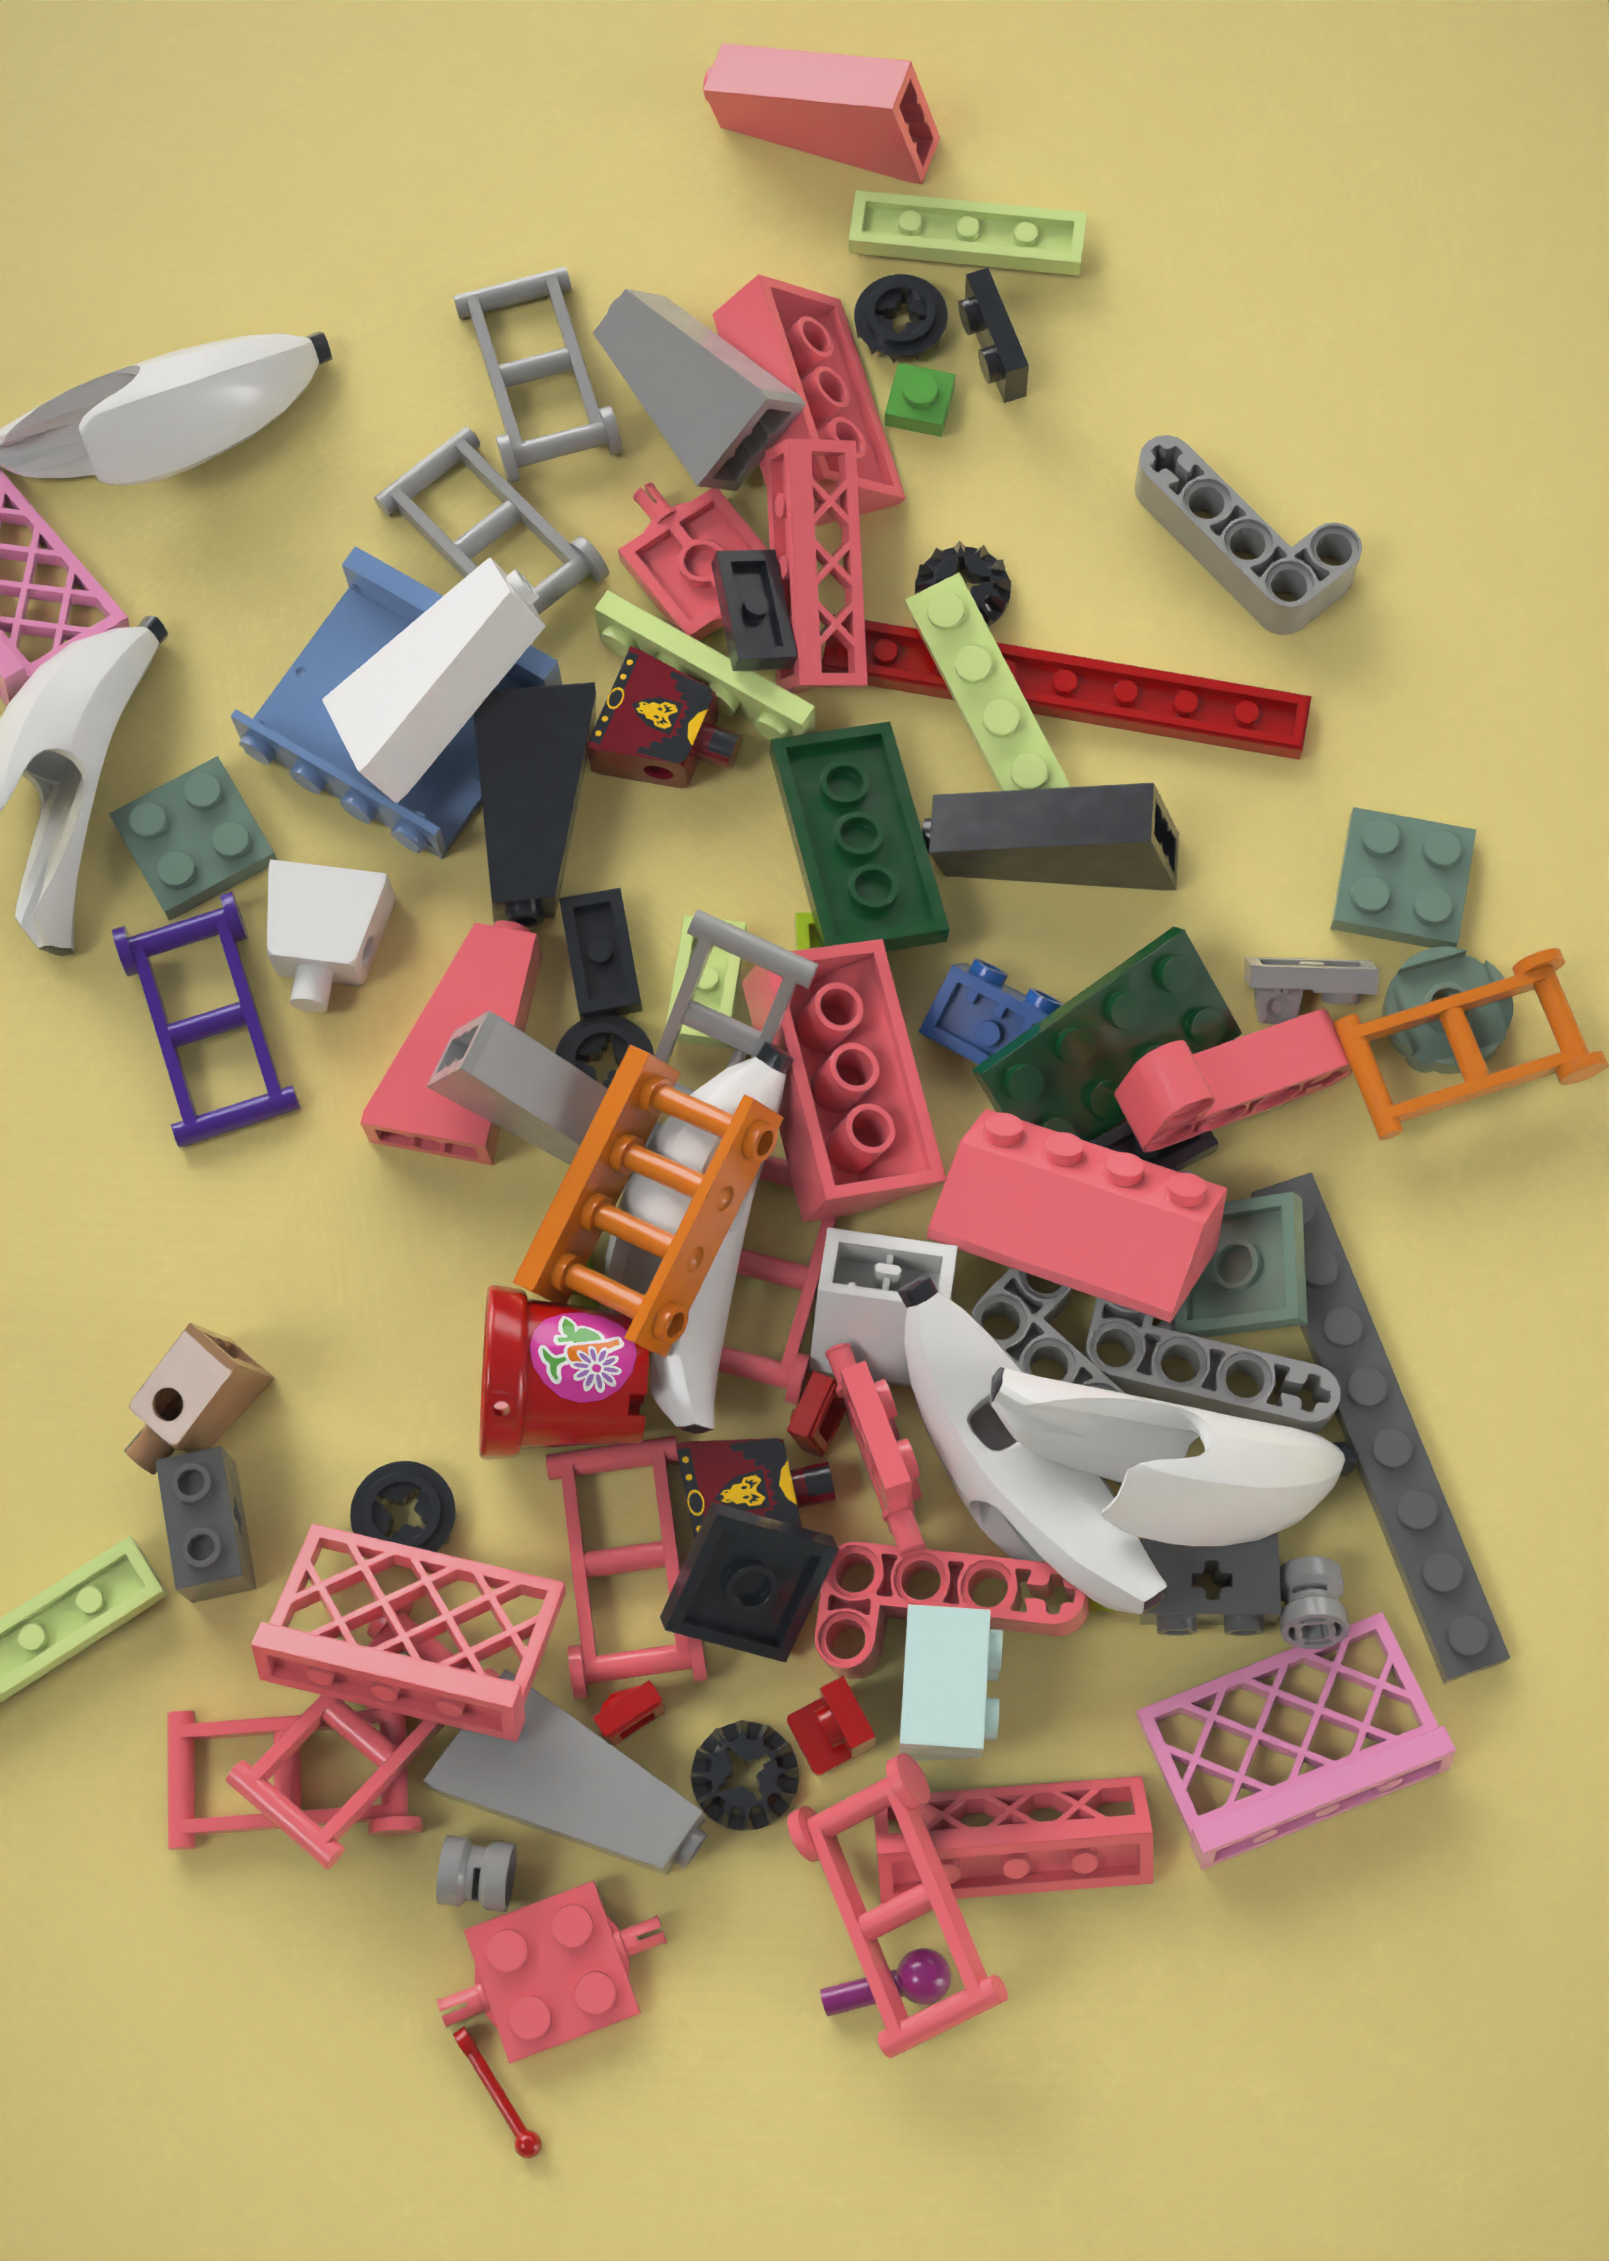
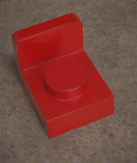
M844 1676L819 1688V1699L789 1714L787 1717V1724L813 1774L816 1776H822L876 1747V1736Z

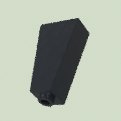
M595 682L493 690L473 714L493 922L500 920L512 921L528 928L543 923L544 918L556 917L588 759L586 745L593 732L596 719Z
M1154 783L933 795L931 818H925L923 822L922 834L928 855L932 856L943 874L947 877L1163 891L1176 890L1179 832Z

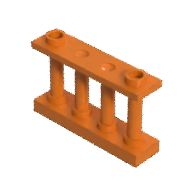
M630 1045L512 1283L556 1303L567 1304L573 1291L591 1298L633 1319L624 1337L625 1339L666 1358L673 1343L682 1336L686 1329L689 1318L688 1312L762 1161L766 1160L774 1150L778 1136L777 1131L784 1118L756 1099L745 1094L733 1115L674 1089L681 1073L651 1053ZM660 1114H668L722 1139L705 1174L645 1148L646 1142ZM631 1173H638L692 1198L675 1235L616 1208V1203ZM605 1231L663 1259L645 1295L586 1267L602 1232Z

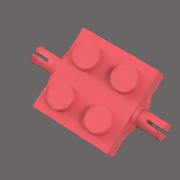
M649 482L644 484L645 491L642 487L638 488L633 495V500L643 509L651 519V522L641 535L618 549L619 559L671 626L700 641L718 628L723 627L711 566L716 551L768 549L719 489L711 488L690 502L671 507L656 489L655 485Z
M850 1343L832 1346L825 1352V1356L829 1361L837 1384L835 1389L837 1396L844 1398L847 1418L880 1504L883 1520L887 1523L890 1533L894 1536L900 1557L905 1558L919 1554L926 1549V1543L923 1541L914 1516L915 1507L913 1504L914 1501L922 1499L917 1478L920 1477V1471L909 1440L907 1438L900 1440L894 1418L898 1417L897 1410L885 1379L873 1381L866 1361L856 1363Z
M594 1880L464 1930L475 1962V1986L437 1999L440 2012L461 2003H467L466 2007L443 2015V2022L448 2028L452 2024L485 2012L489 2020L498 2029L510 2064L640 2014L641 2011L629 1980V1957L661 1944H667L664 1931L641 1940L637 1939L639 1935L662 1927L659 1917L655 1915L651 1919L619 1930V1927L607 1915Z

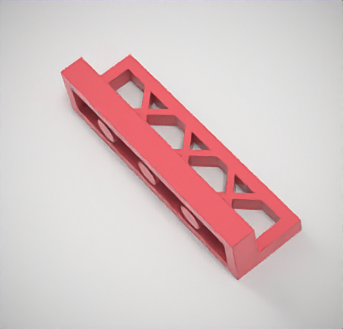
M787 438L765 451L770 550L775 549L797 652V658L791 669H776V685L791 693H802L813 688H861L867 686L868 683L856 441ZM812 455L838 456L839 483L829 494L812 476ZM839 496H840V506L835 502V500H836ZM814 499H815V500L817 501V503L819 504V505L816 507L815 510H814ZM825 512L842 528V544L832 555L815 539V523ZM842 557H843V567L838 563V562L841 560ZM817 561L822 565L818 571ZM828 573L836 579L845 591V605L835 616L818 600V584ZM845 619H846V629L841 625V623H842ZM820 622L825 626L821 632ZM831 634L847 649L848 673H822L821 646Z
M1142 1776L930 1792L929 1801L918 1807L924 1823L927 1824V1830L956 1899L1154 1883L1153 1830ZM1131 1802L1133 1815L1106 1817L1095 1811V1809L1105 1803ZM892 1806L874 1815L881 1904L922 1884L903 1833L889 1834L888 1820H897ZM1053 1808L1062 1813L1057 1820L1037 1822L1027 1816L1034 1809ZM985 1813L994 1818L989 1825L981 1827H968L960 1822L967 1814Z

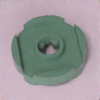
M1449 946L1426 949L1407 959L1396 976L1391 980L1386 991L1382 1016H1388L1435 1001L1439 997L1455 995L1505 978L1487 960L1482 964L1476 958L1466 956L1467 950ZM1512 997L1465 1011L1485 1062L1498 1051L1505 1040L1513 1016ZM1440 1020L1388 1035L1393 1046L1405 1056L1408 1065L1414 1070L1423 1073L1432 1071L1442 1074L1461 1073Z

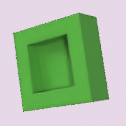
M898 363L885 410V426L942 437L955 388L956 374Z

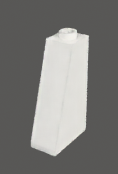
M489 557L322 699L358 772L394 803L397 804L408 794L545 628L544 622L533 606V603L540 597L529 581L517 569L508 575Z

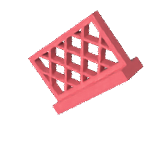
M312 1523L269 1624L261 1622L252 1641L251 1647L259 1678L262 1681L517 1742L526 1719L524 1705L566 1595L565 1582ZM322 1548L349 1554L355 1564L354 1567L324 1581H321L314 1568ZM395 1565L412 1569L418 1581L387 1596L384 1595L374 1578V1575ZM308 1580H309V1581L311 1582L312 1586L309 1587V1588H307V1589H305V1587H306V1585H307V1583H308ZM364 1580L375 1601L341 1617L330 1596ZM458 1580L474 1583L481 1596L448 1611L437 1590ZM427 1595L439 1617L405 1632L394 1610ZM521 1595L544 1600L539 1615L514 1627L501 1607L502 1604ZM319 1601L322 1602L332 1622L311 1632L288 1628L295 1612ZM487 1611H491L503 1632L469 1647L458 1625ZM384 1616L396 1636L371 1648L357 1644L350 1631ZM448 1631L460 1653L439 1663L422 1660L414 1646ZM530 1637L526 1648L522 1641ZM512 1646L521 1661L515 1680L509 1681L486 1675L479 1661ZM469 1667V1669H470L471 1671H467V1670H463V1669Z

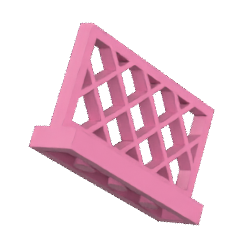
M0 470V531L2 523L28 526L33 532L30 547L0 543V559L27 562L22 582L0 580V595L19 597L15 618L0 616V699L8 706L9 702L32 674L43 663L70 643L115 628L129 627L128 616ZM8 503L12 509L6 508V504ZM41 543H42L47 549H40ZM37 563L63 567L68 573L65 588L33 584ZM76 583L82 590L75 589ZM29 599L62 603L58 624L26 620ZM72 604L97 607L106 617L90 628L68 625ZM4 632H9V633H11L10 639L7 637V635H6ZM22 634L54 638L52 651L29 663L19 651Z
M1383 1612L1349 1625L1348 1635L1335 1645L1320 1649L1294 1647L1136 1711V1718L1191 1838L1190 1846L1201 1870L1450 1770L1456 1752L1445 1726H1438ZM1375 1635L1386 1657V1662L1379 1679L1341 1665L1349 1645ZM1338 1650L1334 1662L1321 1657ZM1305 1664L1328 1673L1317 1704L1280 1690L1287 1670ZM1391 1670L1400 1687L1387 1683ZM1276 1675L1272 1686L1259 1682ZM1336 1677L1374 1691L1363 1722L1325 1708ZM1242 1688L1267 1698L1255 1729L1218 1715L1226 1694ZM1381 1695L1409 1705L1419 1727L1396 1736L1371 1726L1370 1724ZM1214 1700L1210 1711L1198 1707ZM1275 1702L1312 1716L1301 1747L1263 1733ZM1181 1713L1205 1723L1193 1754L1166 1744L1157 1722ZM1320 1720L1358 1734L1350 1755L1333 1761L1308 1751ZM1213 1727L1250 1741L1238 1772L1201 1758ZM1365 1738L1379 1742L1361 1750ZM1258 1744L1296 1759L1287 1781L1270 1786L1246 1776ZM1174 1761L1188 1766L1183 1780ZM1303 1763L1316 1767L1314 1770L1299 1775ZM1196 1769L1233 1784L1225 1806L1198 1816L1188 1794V1789ZM1241 1788L1255 1793L1237 1800Z

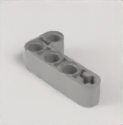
M1164 435L1149 440L1142 447L1135 481L1137 499L1262 627L1271 633L1279 635L1293 634L1306 626L1350 589L1362 552L1361 539L1355 530L1337 522L1325 523L1314 529L1291 548L1187 443L1178 437ZM1204 510L1216 517L1211 519L1199 518L1193 512ZM1236 551H1246L1252 553L1257 558L1254 560H1244L1238 558L1233 553ZM1333 557L1339 560L1342 565H1327L1319 558ZM1277 592H1288L1296 596L1298 600L1287 602L1280 600L1274 594Z
M1010 1267L979 1299L973 1308L972 1318L981 1326L986 1319L996 1315L1006 1316L1017 1326L1015 1335L1004 1340H994L1023 1373L1032 1375L1030 1367L1033 1363L1045 1358L1052 1359L1058 1362L1065 1371V1377L1061 1381L1124 1393L1050 1325L1070 1301L1072 1288L1061 1285L1053 1293H1038L1027 1283V1277L1030 1274Z
M1098 1297L1096 1298L1083 1355L1126 1394L1249 1420L1292 1427L1314 1434L1319 1433L1328 1424L1340 1402V1386L1336 1377L1326 1368L1300 1360L1152 1326L1153 1316ZM1117 1342L1129 1351L1131 1361L1121 1367H1111L1099 1359L1096 1349L1104 1343ZM1171 1357H1180L1191 1364L1195 1377L1184 1383L1172 1381L1163 1373L1161 1363ZM1235 1372L1248 1374L1256 1381L1259 1393L1250 1398L1238 1397L1228 1389L1226 1377ZM1275 1381H1279L1282 1383L1277 1393L1279 1398L1275 1405L1268 1404L1267 1401L1275 1386ZM1301 1389L1313 1392L1312 1402L1316 1406L1312 1412H1306L1301 1409L1302 1401L1301 1398L1297 1397Z

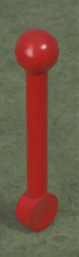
M463 2026L454 2032L453 2036L516 2137L514 2141L516 2153L525 2159L535 2157L542 2147L540 2136L532 2130H527L479 2051L472 2035Z

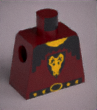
M630 646L586 747L592 772L682 789L690 785L700 760L731 770L739 755L743 737L741 734L715 726L718 718L715 691L646 652Z
M761 1438L676 1443L694 1538H696L711 1502L802 1527L798 1508L836 1501L829 1463L823 1462L789 1469L783 1439Z

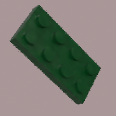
M891 722L771 739L769 754L820 946L826 947L883 939L885 951L888 952L947 942L950 928Z
M1173 926L971 1071L996 1112L1015 1115L1020 1120L1056 1132L1070 1133L1081 1140L1089 1142L1126 1118L1114 1094L1140 1058L1160 1046L1178 1040H1184L1192 1054H1196L1232 1041L1240 1036L1242 1031L1185 929Z

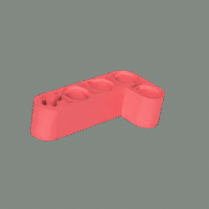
M1320 1009L1196 1054H1192L1184 1040L1167 1043L1140 1058L1119 1085L1114 1096L1142 1151L1146 1153L1163 1149L1209 1130L1220 1128L1325 1089L1350 1075L1352 1069L1330 1014L1326 1009Z
M847 1542L838 1546L839 1550L821 1586L815 1629V1646L820 1657L835 1674L840 1677L844 1676L849 1680L861 1679L871 1674L880 1663L883 1654L887 1617L907 1619L908 1605L991 1610L990 1629L1065 1636L1077 1631L1086 1621L1089 1612L1088 1596L1066 1581L1047 1562L925 1549L919 1554L903 1558L899 1556L897 1546L866 1542ZM855 1564L872 1566L874 1568V1578L866 1589L860 1592H849L842 1588V1578L850 1567ZM921 1571L935 1572L941 1577V1584L934 1596L925 1600H917L907 1595L909 1581L915 1574ZM990 1578L1004 1581L1008 1585V1591L1000 1604L985 1608L973 1602L974 1590L980 1582ZM1022 1581L1027 1582L1031 1597L1051 1598L1055 1587H1064L1068 1599L1073 1601V1603H1062L1059 1613L1051 1614L1044 1600L1025 1597L1027 1611L1020 1612L1023 1603L1020 1583ZM848 1629L863 1631L866 1642L863 1650L857 1656L851 1659H840L833 1655V1644L840 1633Z

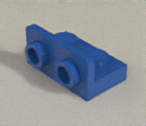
M975 958L972 965L963 962L951 966L918 1032L979 1065L1061 1007L1063 1003L1035 988H1030L1027 995L1005 984L1008 978L1006 972L986 961Z

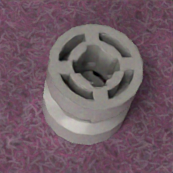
M1320 1556L1300 1557L1280 1566L1281 1601L1285 1603V1607L1281 1610L1280 1628L1284 1641L1294 1647L1304 1649H1320L1341 1642L1348 1635L1349 1623L1347 1610L1339 1602V1598L1343 1595L1344 1591L1343 1572L1340 1565L1329 1558Z
M447 1835L442 1847L438 1868L437 1903L459 1907L465 1901L480 1902L485 1910L507 1912L515 1877L516 1844L493 1841L487 1847L473 1845L468 1837Z

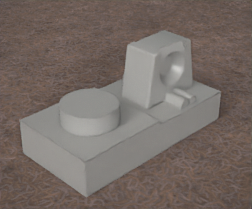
M1245 957L1244 980L1250 988H1254L1258 1021L1260 1023L1279 1024L1298 1017L1303 990L1322 993V1001L1332 1004L1360 1003L1361 994L1378 995L1379 969L1371 960Z

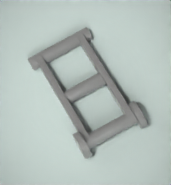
M566 266L453 296L459 319L471 316L506 434L496 436V442L508 483L520 480L518 468L605 444H607L611 455L623 452L618 426L611 406L598 408L562 292L572 289ZM549 296L565 348L498 365L483 313ZM573 371L589 424L522 442L506 388Z
M467 426L374 497L376 504L385 515L390 516L395 511H398L464 579L477 568L471 559L519 521H522L564 563L534 587L540 597L533 603L538 614L545 611L587 576L599 583L609 575V569L605 561L589 541L579 536L569 544L475 450L480 446V442L474 432ZM461 461L503 504L453 542L411 499Z
M698 909L687 931V934L698 938V942L655 1057L666 1064L669 1063L684 1024L752 1055L751 1058H754L764 1042L773 1044L796 985L799 984L809 988L819 964ZM713 945L783 977L762 1031L693 1000ZM678 1082L674 1086V1089L688 1095L695 1091Z

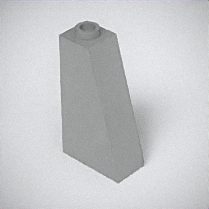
M625 289L620 297L612 302L608 313L593 332L691 478L699 487L737 491L765 457V451L774 446L806 406L800 395L666 296Z
M491 1011L485 1012L453 1032L426 1086L571 1165L608 1088ZM656 1122L645 1148H647L656 1131L662 1126L660 1123Z
M506 1668L499 1676V1678L514 1681L516 1677ZM532 1687L524 1705L526 1719L517 1742L461 1729L423 1780L443 1797L665 1875L668 1874L675 1863L682 1868H686L708 1836L707 1833L700 1829L706 1820L702 1810Z

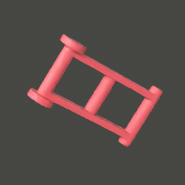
M769 1156L764 1160L759 1177L760 1180L794 1188L787 1160ZM838 1217L821 1221L809 1266L741 1249L737 1274L802 1291L782 1361L723 1346L719 1372L787 1389L785 1403L796 1406L799 1404L805 1388L810 1363V1355L801 1353L800 1350L818 1290L827 1228H835Z
M676 1436L643 1440L641 1445L614 1444L546 1454L549 1480H562L581 1642L579 1645L568 1646L569 1672L575 1700L589 1698L588 1684L688 1669L693 1671L694 1682L708 1680L703 1640L674 1633L675 1644L604 1655H597L588 1578L666 1567L670 1595L680 1573L667 1463L679 1462ZM653 1466L662 1541L585 1552L576 1477Z
M413 1602L394 1610L405 1632L420 1626L409 1617L413 1608ZM384 1616L371 1621L367 1635L373 1641L367 1647L374 1648L396 1637ZM434 1637L414 1646L422 1660L439 1663L454 1656L450 1650ZM469 1667L463 1669V1670L471 1671V1670L469 1669ZM488 1668L484 1671L485 1674L497 1678H499L500 1674H498L492 1668ZM320 1695L253 1767L242 1760L232 1768L225 1781L327 1870L340 1859L345 1851V1847L338 1840L445 1725L423 1720L402 1744L397 1747L346 1704L344 1700ZM325 1721L379 1768L322 1828L268 1780Z
M365 1706V1710L356 1711L373 1727H379V1732L397 1747L407 1738L406 1715ZM172 1711L167 1713L168 1850L195 1849V1835L279 1829L263 1814L195 1819V1740L273 1735L274 1745L301 1715L195 1723L194 1711ZM324 1721L315 1731L334 1729ZM300 1746L274 1773V1787L302 1810ZM407 1767L381 1794V1805H371L354 1823H368V1835L402 1836L423 1832L422 1817L409 1816ZM341 1808L304 1810L303 1812L319 1826H325Z
M900 1753L887 1761V1777L820 1813H817L809 1806H802L791 1812L787 1819L790 1837L800 1854L810 1862L818 1860L821 1862L886 2029L878 2033V2043L882 2052L888 2058H893L1008 1999L1007 1989L1000 1977L997 1975L987 1977L918 1808L926 1804L930 1799L927 1779L918 1763L906 1753ZM892 1806L922 1884L867 1912L836 1835ZM934 1910L966 1989L908 2017L877 1938Z

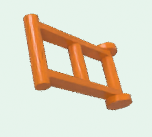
M1559 948L1542 950L1523 958L1512 967L1515 976L1362 1024L1358 1014H1350L1334 1022L1335 1029L1379 1140H1387L1400 1135L1404 1131L1401 1122L1555 1073L1561 1085L1578 1083L1601 1073L1609 1066L1604 1052L1595 1051L1589 1053L1555 972L1565 964L1564 957ZM1535 990L1561 1052L1490 1074L1465 1011ZM1440 1020L1465 1082L1393 1104L1369 1041Z

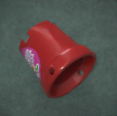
M497 1285L489 1286L486 1296L479 1435L480 1457L485 1460L514 1458L518 1456L520 1449L600 1444L641 1445L646 1415H640V1405H643L644 1395H647L649 1350L624 1338L633 1319L614 1310L528 1299L527 1293L522 1289Z

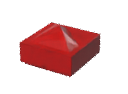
M813 1371L799 1404L792 1410L787 1432L803 1451L823 1457L831 1445L846 1411L844 1398L837 1396L835 1379Z
M648 1680L642 1685L621 1689L610 1694L604 1701L600 1712L592 1718L607 1742L616 1746L663 1715L666 1707L651 1681Z

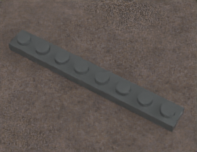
M1312 1172L1252 1192L1250 1198L1286 1192H1294L1302 1198L1308 1324L1299 1326L1314 1363L1328 1369L1336 1377L1340 1386V1402L1335 1411L1336 1418L1346 1443L1358 1454L1357 1470L1443 1684L1508 1661L1510 1659L1508 1650Z

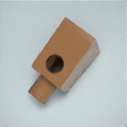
M189 1323L130 1401L129 1409L146 1425L124 1449V1452L145 1471L155 1475L157 1473L156 1460L170 1457L175 1450L191 1453L209 1449L275 1378L229 1337Z

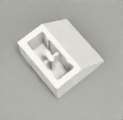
M828 1227L817 1292L809 1373L815 1371L823 1375L834 1376L825 1352L837 1344L850 1343L856 1363L866 1361L874 1382L885 1379L887 1384L911 1387L904 1345L906 1306L897 1291L912 1280L922 1275H927L931 1277L937 1291L951 1300L958 1246Z

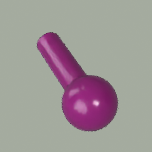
M919 1948L910 1951L901 1959L898 1968L890 1971L900 1997H905L919 2005L933 2004L942 1999L951 1983V1970L948 1962L940 1953L929 1948ZM866 1977L820 1990L827 2017L876 2004Z

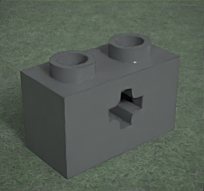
M222 1446L156 1460L175 1589L191 1603L255 1590L256 1582L236 1462Z
M1274 1533L1261 1540L1227 1546H1187L1141 1538L1140 1541L1167 1585V1594L1154 1610L1140 1614V1625H1157V1634L1167 1636L1196 1634L1197 1625H1224V1634L1253 1636L1265 1633L1264 1625H1274L1280 1617L1281 1589L1278 1533ZM1203 1572L1212 1573L1214 1584L1226 1585V1587L1221 1588L1215 1600L1206 1599L1204 1588L1192 1587V1585L1198 1583Z

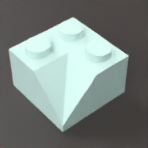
M908 1605L899 1754L906 1753L915 1761L982 1758L984 1740L998 1739L999 1698H986L987 1681H998L999 1671H1001L1003 1630L990 1629L991 1610Z

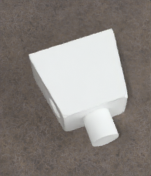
M270 859L268 867L267 953L276 974L294 978L290 998L292 1006L308 1012H324L328 1008L332 983L359 986L365 982L395 903V894L387 873Z

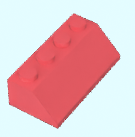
M758 274L717 309L712 316L718 335L800 395L806 403V406L774 446L787 438L856 441L859 515L900 504L906 497L841 300ZM812 455V476L828 494L839 483L838 456ZM764 457L759 465L767 487L766 459ZM840 496L835 500V502H836L839 506H840ZM814 499V510H815L816 507H817L819 504H818L817 501ZM825 512L815 523V526L835 521Z
M883 939L791 951L819 964L809 988L799 984L796 985L773 1044L788 1052L794 1059L786 1074L782 1102L778 1114L784 1118L779 1127V1132L802 1222L806 1223L864 1213L942 1185L946 1180ZM757 965L753 967L743 980L742 986L753 1028L762 1031L783 977Z
M986 1108L958 1145L928 1226L927 1239L942 1244L958 1246L959 1250L1171 1323L1217 1251L1228 1188L1205 1181L1191 1173H1181L1144 1161L1136 1155L1117 1152L1081 1140L1073 1134L1056 1132L1020 1120L1015 1115L999 1113Z

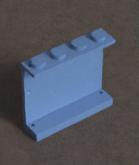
M355 546L342 563L349 586L342 598L252 719L236 709L230 717L241 739L239 745L244 748V751L249 756L265 765H269L273 760L290 770L289 774L294 781L314 794H320L322 790L340 799V805L343 809L359 821L370 824L374 819L392 829V836L407 849L416 853L426 849L443 859L482 804L473 715L408 794L396 804L358 772L322 701L325 696L443 597L441 594ZM530 645L493 690L563 685L558 661Z

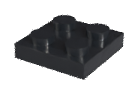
M711 1502L660 1615L665 1631L786 1663L839 1548L833 1536Z

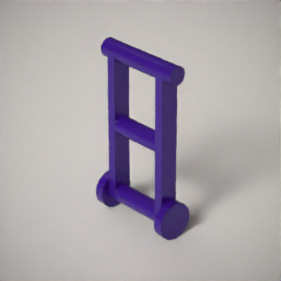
M233 892L220 895L223 908L130 937L125 926L112 929L114 943L126 975L130 977L139 974L183 1120L171 1124L173 1135L179 1148L301 1109L294 1086L281 1088L236 943L248 939V934ZM219 935L239 1002L169 1024L149 957ZM247 1026L268 1093L197 1116L177 1048Z

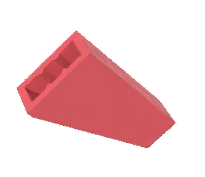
M722 43L713 67L707 70L704 77V96L707 102H709L720 128L906 182L923 183L940 140L939 132L911 61Z
M495 921L493 926L474 923L363 1111L360 1124L370 1143L493 1165L501 1127L426 1086L453 1032L485 1012L491 1011L522 1032H525L542 961V952L536 933H531L527 927L512 921Z

